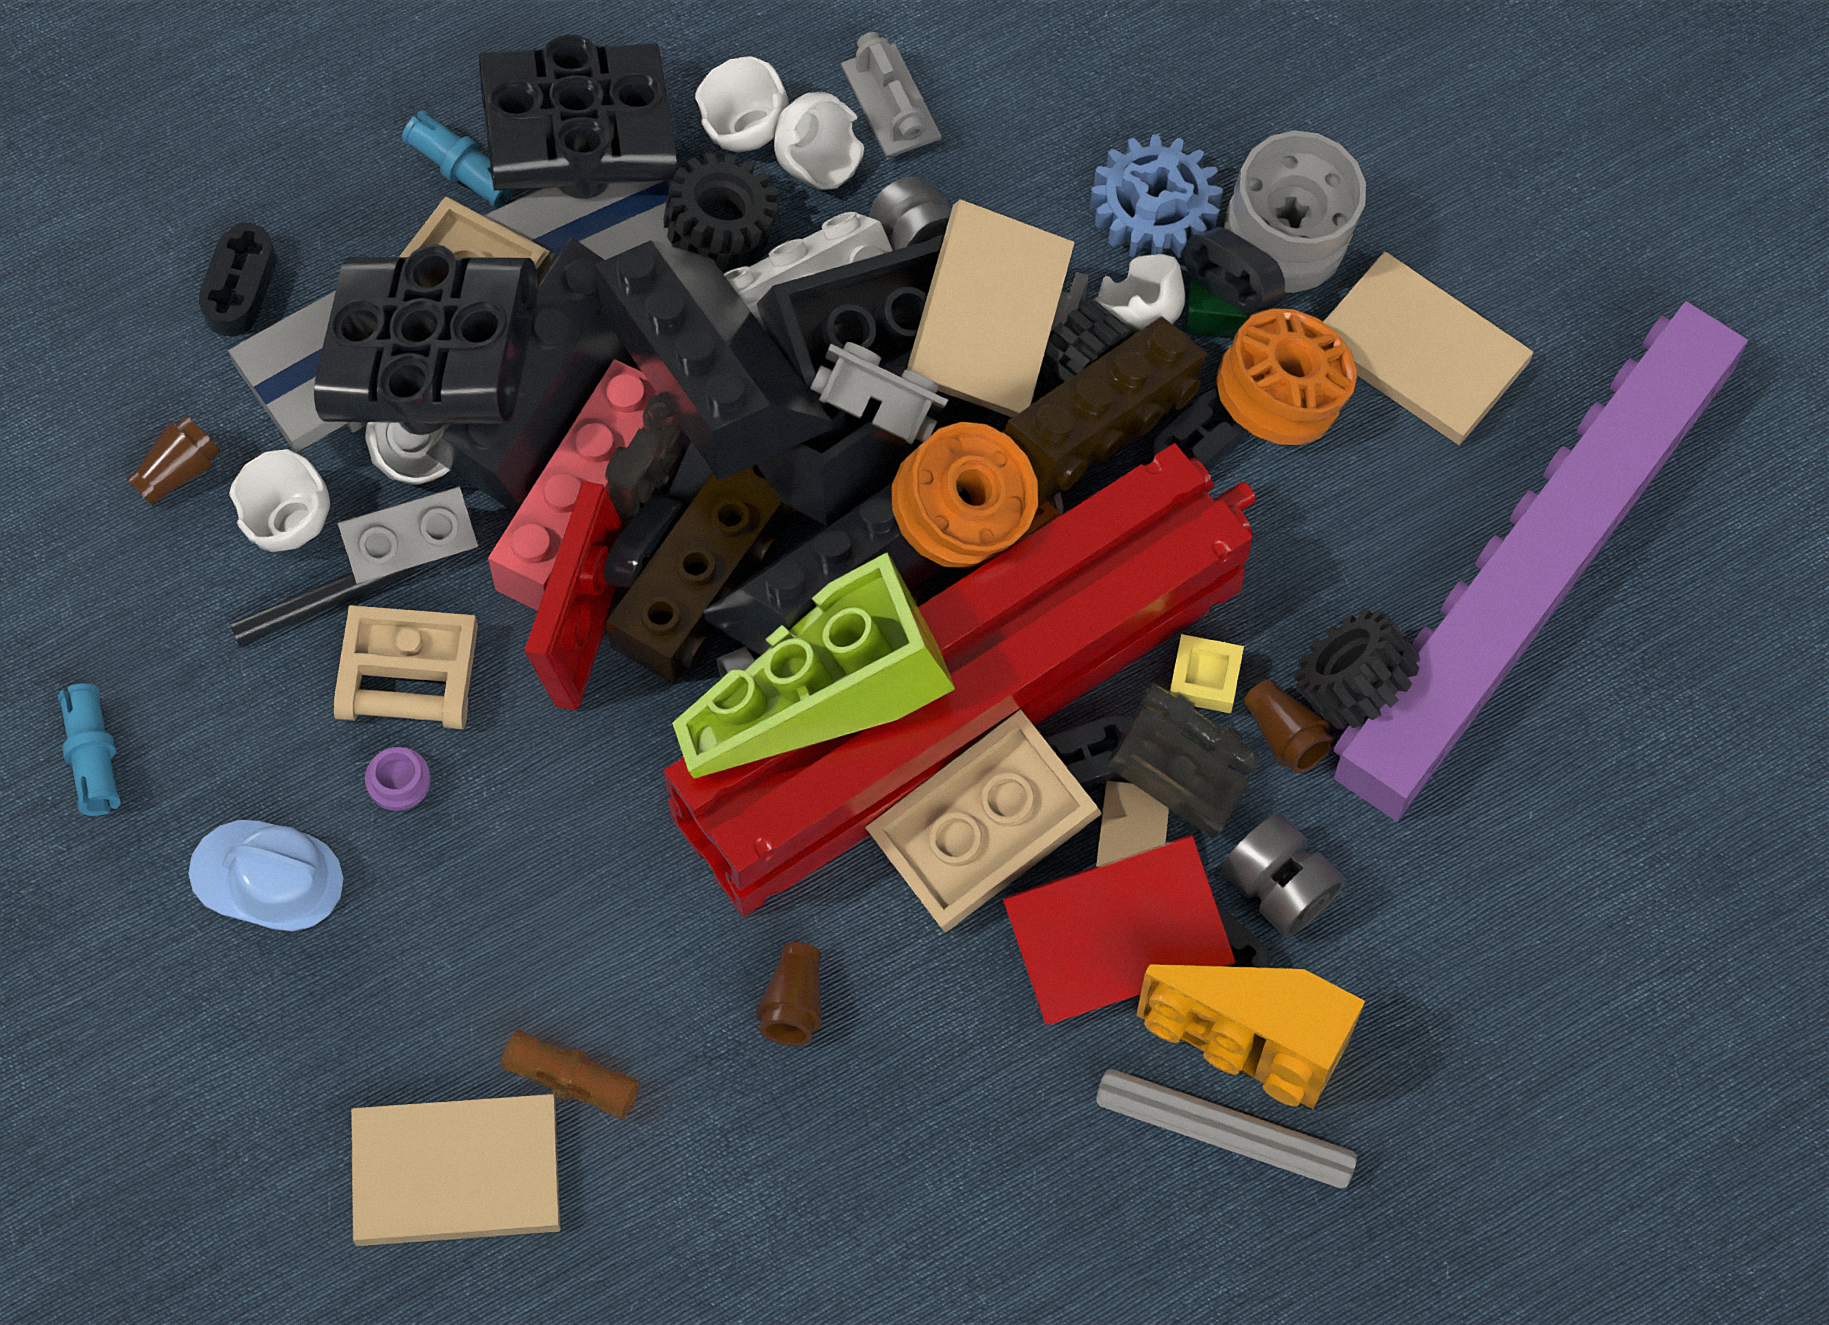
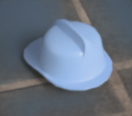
M237 820L220 825L203 837L192 854L188 872L192 890L205 907L224 916L258 924L270 929L290 932L313 927L328 917L340 900L344 880L339 859L327 844L293 827L253 820Z

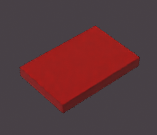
M582 481L524 650L555 707L574 711L577 710V707H580L607 626L606 621L610 617L619 590L606 583L604 569L612 545L625 529L604 485Z
M1193 835L1004 897L1003 899L1046 1026L1140 995L1145 972L1150 964L1224 967L1236 963Z

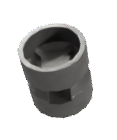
M906 177L894 181L880 192L872 204L869 217L881 222L890 246L895 251L945 236L952 208L946 198L931 182L920 177Z
M1278 813L1262 822L1236 846L1222 865L1221 872L1245 897L1253 898L1259 896L1262 900L1259 912L1284 937L1288 938L1307 926L1333 901L1345 885L1346 878L1321 853L1308 854L1305 851L1308 839L1283 814ZM1294 870L1297 875L1282 888L1279 883Z

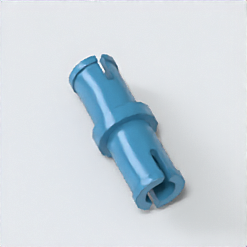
M425 110L419 111L417 118L413 116L407 123L402 134V141L439 165L442 176L452 183L461 181L490 202V205L496 209L501 208L504 201L508 202L516 190H493L489 158L480 152V144L469 136L460 138L432 118L431 114Z
M81 683L68 687V692L62 690L58 694L67 740L62 745L65 763L73 768L79 812L83 815L99 816L110 813V807L117 809L121 804L111 762L116 749L113 736L105 731L99 688L92 684Z

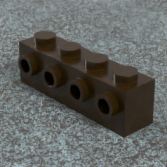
M1161 316L1011 418L1003 433L1008 435L1029 459L1037 478L1038 507L1062 490L1070 489L1084 474L1100 463L1109 461L1122 447L1136 437L1147 434L1157 422L1176 409L1180 410L1187 405L1201 386V381L1197 378V375L1208 353Z
M757 464L720 481L712 473L606 621L610 647L675 684L686 667L693 670L699 665L710 646L711 637L709 634L715 626L705 620L704 610L747 581L755 569L761 571L767 567L779 547L780 541L777 537L789 521L796 524L803 517L804 513L783 503L779 499Z

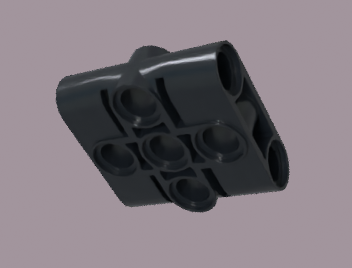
M563 35L550 40L545 48L540 50L479 53L481 94L494 191L558 187L568 196L587 199L603 193L609 184L674 180L676 173L675 140L658 43L595 46L590 40L582 36Z
M437 244L422 246L413 251L409 257H347L341 267L315 378L314 402L319 418L323 422L399 423L404 430L415 435L431 434L439 430L445 423L509 424L515 411L538 297V276L534 261L531 258L455 257L453 252L447 247Z

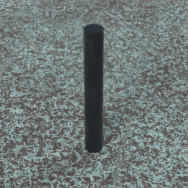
M410 567L361 583H356L352 571L231 622L229 625L240 647L415 572V569Z

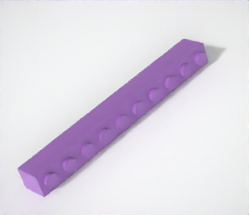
M1687 301L1683 303L1671 320L1662 315L1656 321L1642 345L1648 350L1639 363L1631 358L1625 362L1610 386V390L1615 392V394L1606 406L1595 402L1577 429L1576 433L1581 435L1582 438L1573 450L1564 445L1558 450L1543 474V477L1549 481L1542 491L1537 495L1529 490L1520 500L1509 519L1515 526L1507 537L1503 540L1499 536L1494 535L1485 546L1475 563V567L1481 570L1470 585L1461 580L1450 592L1440 610L1446 617L1438 628L1433 631L1426 626L1415 638L1412 645L1420 656V661L1416 663L1420 668L1417 676L1408 678L1412 682L1408 691H1398L1395 696L1399 701L1391 708L1387 704L1379 708L1381 716L1372 721L1368 718L1364 725L1355 728L1349 725L1334 748V752L1340 756L1334 780L1396 822L1399 821L1733 373L1748 339Z

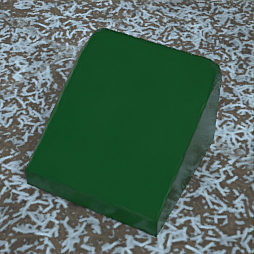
M1191 277L1185 333L1234 338L1239 328L1249 319L1250 314L1237 310L1198 285Z

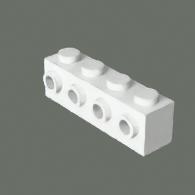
M846 212L826 221L820 231L804 239H795L783 243L771 250L768 258L750 267H740L725 273L724 276L765 330L756 303L773 285L893 250L880 221L856 212Z

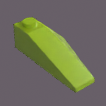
M888 553L827 584L812 598L817 606L789 631L781 625L766 639L771 647L744 671L731 670L672 723L686 766L694 778L898 720L956 689L938 644Z

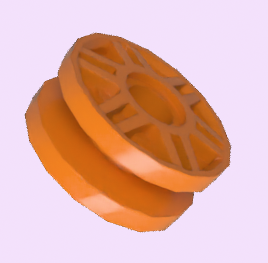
M1271 308L1252 315L1239 328L1232 346L1225 352L1219 363L1216 384L1220 400L1232 418L1254 436L1280 445H1303L1320 439L1333 425L1340 409L1354 392L1357 370L1350 349L1339 334L1321 320L1297 310Z
M959 422L938 429L900 464L892 484V511L902 535L920 555L944 567L969 569L991 561L1003 550L1010 547L1030 528L1038 507L1037 478L1027 455L1008 435L987 424ZM957 486L964 488L970 494L973 506L962 500L958 494Z

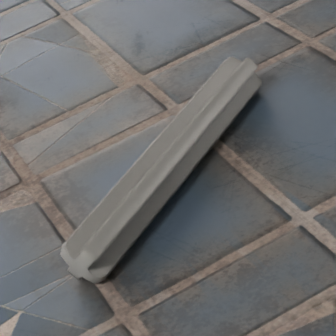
M1108 1069L1105 1072L1097 1092V1104L1100 1107L1340 1189L1348 1186L1356 1166L1357 1154L1353 1150L1115 1069Z

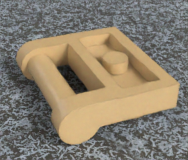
M349 605L334 696L335 719L355 721L358 715L442 721L444 728L464 729L467 720L468 692L478 630L476 615ZM362 675L446 682L444 696L360 689Z

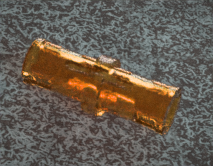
M517 1029L515 1034H512L500 1064L503 1070L524 1076L552 1089L554 1097L567 1102L570 1098L597 1107L621 1120H624L626 1115L629 1114L640 1087V1080L619 1072L617 1073L589 1060L588 1053L575 1047L567 1051L546 1043L520 1029Z

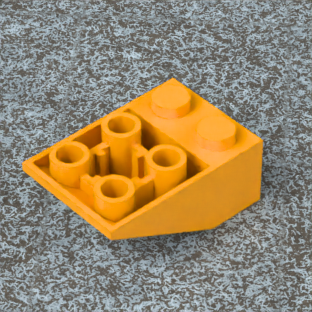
M1150 964L1145 972L1136 1016L1144 1019L1145 1027L1159 1038L1172 1043H1178L1181 1039L1204 1051V1058L1219 1070L1233 1075H1237L1242 1071L1264 1083L1263 1089L1265 1092L1279 1102L1289 1106H1298L1299 1103H1302L1314 1109L1350 1041L1365 1001L1305 969Z

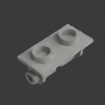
M869 32L861 36L857 41L858 50L856 57L841 62V67L886 158L940 140L941 134L895 43L890 45L886 38L879 37L876 32Z
M846 342L844 349L832 344L830 345L825 358L836 363L833 371L821 366L810 388L821 394L820 401L861 418L871 397L882 402L872 425L904 439L910 444L913 443L914 439L925 442L931 436L937 421L926 416L929 408L941 413L948 401L936 394L939 388L938 384L910 370H904L901 377L878 367L881 357L857 344Z
M460 486L338 523L356 583L478 547Z

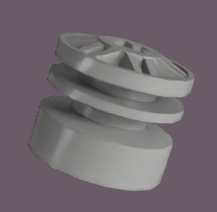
M1293 130L1269 136L1251 150L1244 162L1234 188V194L1229 202V208L1224 217L1223 228L1240 236L1277 261L1284 275L1285 292L1296 293L1315 288L1335 274L1346 253L1348 244L1365 207L1366 181L1358 162L1341 144L1321 134Z

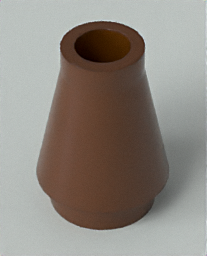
M185 415L176 425L171 421L168 423L136 471L126 480L154 506L167 494L214 467L210 461L221 450Z
M1266 679L1255 685L1248 692L1244 699V705L1252 713L1280 766H1289L1294 773H1303L1318 765L1329 754L1333 747L1334 739L1328 733V722L1283 691L1274 680Z
M790 942L782 947L779 963L756 1011V1016L761 1022V1034L772 1042L787 1046L805 1045L812 1040L813 1032L821 1027L819 977L821 952L815 946L803 942Z

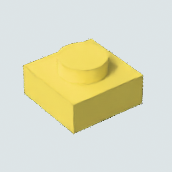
M1181 634L1168 701L1231 713L1244 646Z

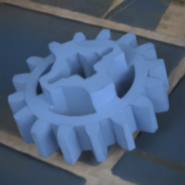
M1153 134L1149 147L1142 148L1135 138L1128 139L1126 155L1114 149L1108 152L1107 167L1097 166L1095 171V187H1092L1091 208L1096 209L1095 225L1097 229L1110 227L1108 242L1110 245L1115 246L1124 240L1130 243L1129 256L1133 258L1141 252L1142 248L1151 249V255H1163V249L1171 248L1173 253L1178 258L1184 257L1186 242L1191 236L1205 232L1207 229L1216 228L1223 189L1216 186L1218 174L1216 167L1201 169L1204 157L1202 150H1196L1187 156L1182 153L1183 139L1177 138L1171 147L1168 148L1162 147L1159 134Z

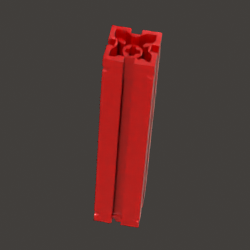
M1176 443L1156 454L1150 464L1139 465L918 607L938 644L956 688L955 690L898 720L698 778H694L689 773L683 757L663 770L666 790L671 795V798L668 799L672 821L698 857H703L713 870L714 879L744 918L764 905L765 900L770 895L781 894L869 836L870 833L865 828L867 825L1020 709L1033 726H1037L1206 615L1212 605L1217 603L1223 604L1241 592L1245 575L1243 565L1248 560L1253 538L1251 526L1242 513L1244 509L1256 502V497L1251 487L1246 482L1241 481L1220 496L1212 499L1208 492L1213 490V481L1207 469L1196 458L1188 459Z

